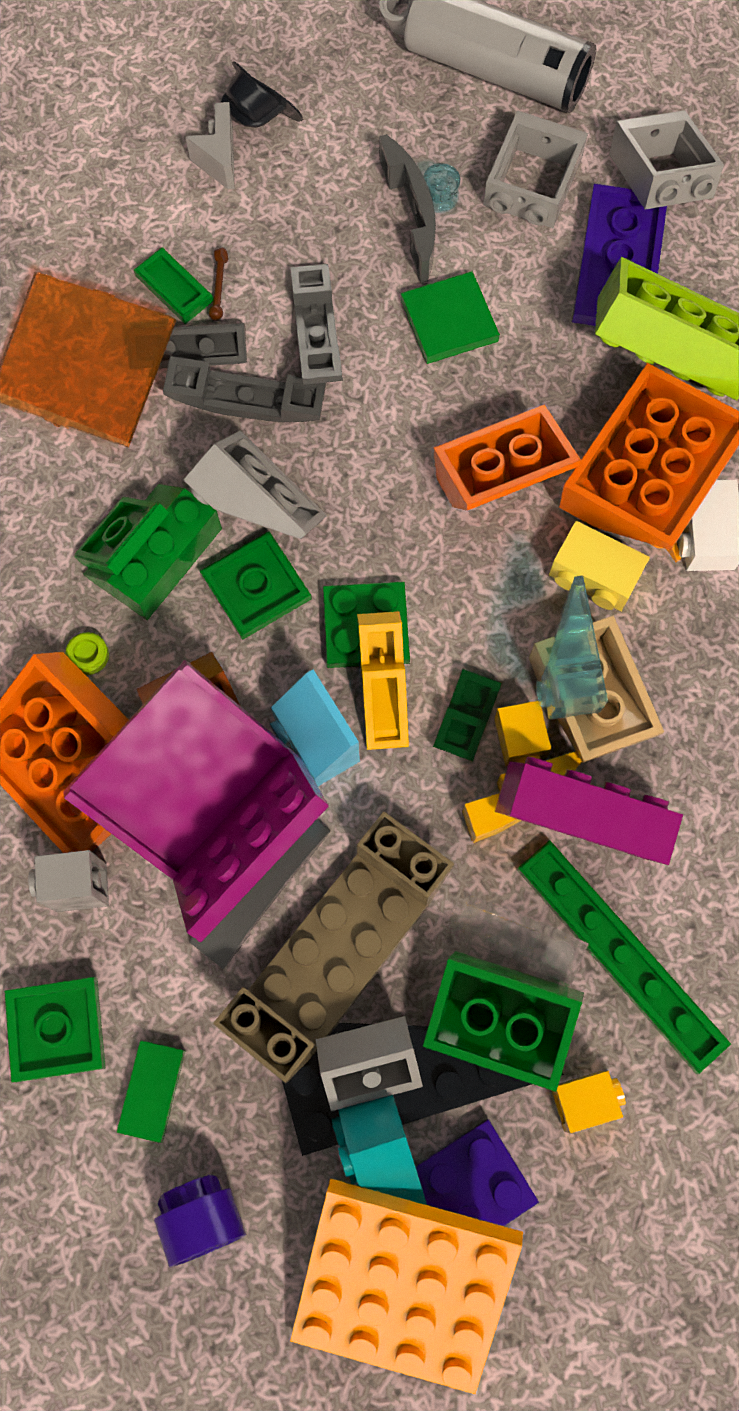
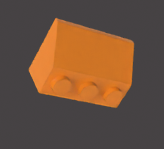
M545 404L433 448L438 483L452 507L467 511L581 466L580 457Z

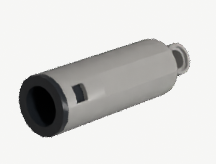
M379 0L380 11L387 25L394 33L404 35L405 47L413 53L567 113H571L575 109L585 90L596 56V45L592 42L481 0ZM408 4L402 14H393L398 5Z

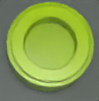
M90 632L80 633L74 636L67 644L65 654L85 675H93L100 672L109 660L108 647L97 634Z

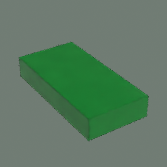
M163 247L134 269L135 276L184 324L188 323L213 302L212 294Z
M140 1040L116 1133L158 1143L163 1142L186 1050Z

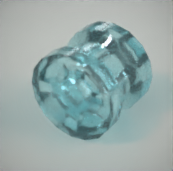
M439 163L430 166L425 171L423 177L430 190L434 211L436 213L449 212L458 203L459 172L449 164Z

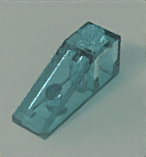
M583 576L574 577L541 677L542 681H537L536 684L540 707H547L549 720L599 713L608 702Z

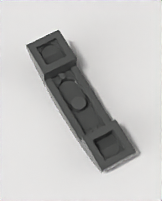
M387 134L379 136V160L389 190L404 186L418 227L411 230L410 253L420 282H427L433 265L436 230L435 211L430 190L420 169L405 149Z
M328 264L290 267L303 385L343 381Z
M170 356L163 394L181 403L227 416L271 422H308L320 420L326 383L303 385L302 377L287 375L286 382L212 371L210 370L209 362Z
M316 820L201 943L193 937L189 943L224 969L251 935L250 932L300 867L307 863L331 830Z

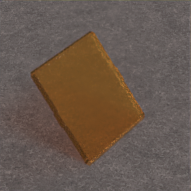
M34 272L0 363V404L43 418L56 427L72 428L129 448L176 319L118 299L115 295L94 288L91 290L40 272Z

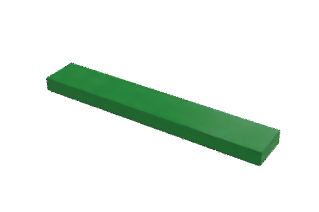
M550 840L516 869L695 1074H700L731 1045L728 1039Z

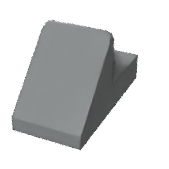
M229 102L214 103L215 120H208L209 135L186 137L190 161L224 187L235 189L233 124Z

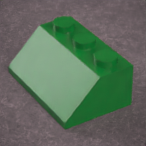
M158 484L145 499L146 501L160 503L169 514L118 576L89 567L83 573L86 578L147 621L222 530L217 510L213 509L210 505L201 503L185 488Z
M455 951L448 958L423 1047L557 1092L581 1009L584 992Z

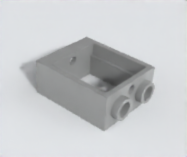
M517 110L486 181L483 205L501 214L508 213L526 219L534 225L554 228L583 158L588 133ZM517 150L566 166L553 198L504 182Z
M685 110L618 120L616 122L609 155L644 209L714 198L724 164ZM674 154L682 168L657 172L648 158Z

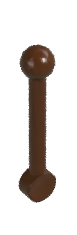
M224 247L214 251V257L217 262L213 306L210 307L208 313L210 318L216 321L223 317V309L220 305L224 263L228 262V253Z

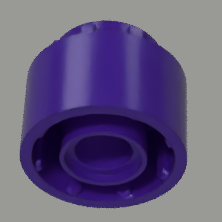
M213 1174L189 1181L160 1196L158 1206L161 1215L155 1218L154 1222L169 1268L201 1257L247 1235L231 1188L222 1190L218 1177Z

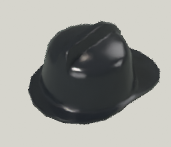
M232 62L236 73L227 86L221 103L229 102L231 115L239 123L246 127L256 128L264 126L280 113L292 120L303 121L302 114L291 102L269 86L252 77L238 63Z

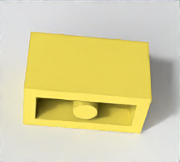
M575 521L553 561L549 576L555 578V582L565 590H579L591 596L592 601L601 608L607 610L615 608L622 612L650 557Z

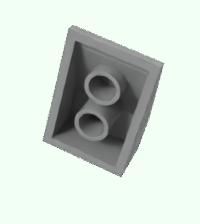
M241 431L214 443L183 479L191 487L194 497L201 503L210 505L215 510L302 539L327 516Z

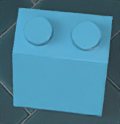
M314 669L307 672L271 707L275 721L270 723V727L275 736L284 744L290 743L294 752L301 757L317 786L322 785L360 762L359 741Z

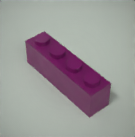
M527 756L525 763L509 761L495 808L496 813L665 865L670 864L683 814L668 810L669 801L649 795H644L642 801L629 797L631 789L605 782L603 789L590 784L592 776L566 769L565 776L551 772L553 764L541 759Z

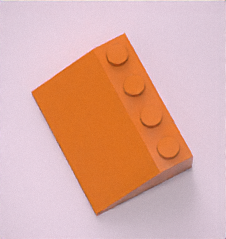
M647 363L581 459V466L575 468L564 484L559 508L595 528L672 550L739 446V411Z
M64 652L33 654L0 699V785L63 853L85 850L92 852L111 833L64 798L63 791L129 719Z

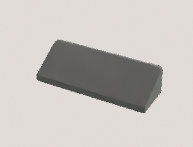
M245 323L127 330L131 370L168 368L170 356L209 362L210 365L247 363Z

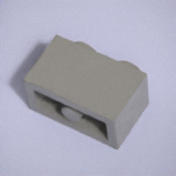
M90 850L34 856L35 869L29 871L28 883L30 894L32 897H36L37 903L55 912L109 907L107 864Z
M405 1016L316 1039L320 1074L331 1111L423 1087Z

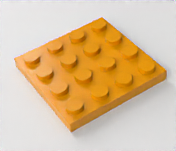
M330 1178L290 1341L476 1394L521 1252L523 1232Z

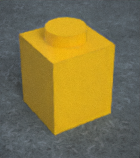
M540 700L498 708L494 720L505 767L509 765V761L525 763L527 756L541 760L546 759L551 751V745Z
M599 1071L559 1083L557 1092L552 1091L564 1132L574 1133L623 1118L620 1106L626 1104L625 1096L617 1078L611 1079L609 1071Z

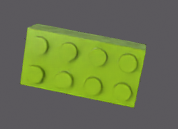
M621 257L598 296L595 335H598L609 346H621L634 352L640 360L646 363H658L670 369L675 376L682 380L692 379L705 385L714 395L720 397L726 395L738 401L739 313Z

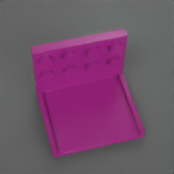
M186 660L177 667L63 791L64 798L173 880L186 932L200 943L329 807L301 757Z

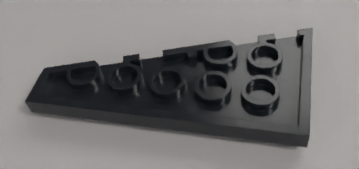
M338 1023L329 1036L372 1024ZM407 1025L423 1087L394 1094L393 1096L402 1125L532 1084L423 1047L429 1026ZM316 1052L287 1083L282 1081L302 1156L338 1145L331 1119L339 1117L338 1110L331 1111Z

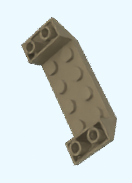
M383 811L357 844V855L248 990L242 987L213 1024L284 1083H287L317 1052L316 1039L327 1037L331 1034L425 912L454 867V863Z

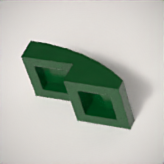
M462 669L433 747L473 762L502 683Z

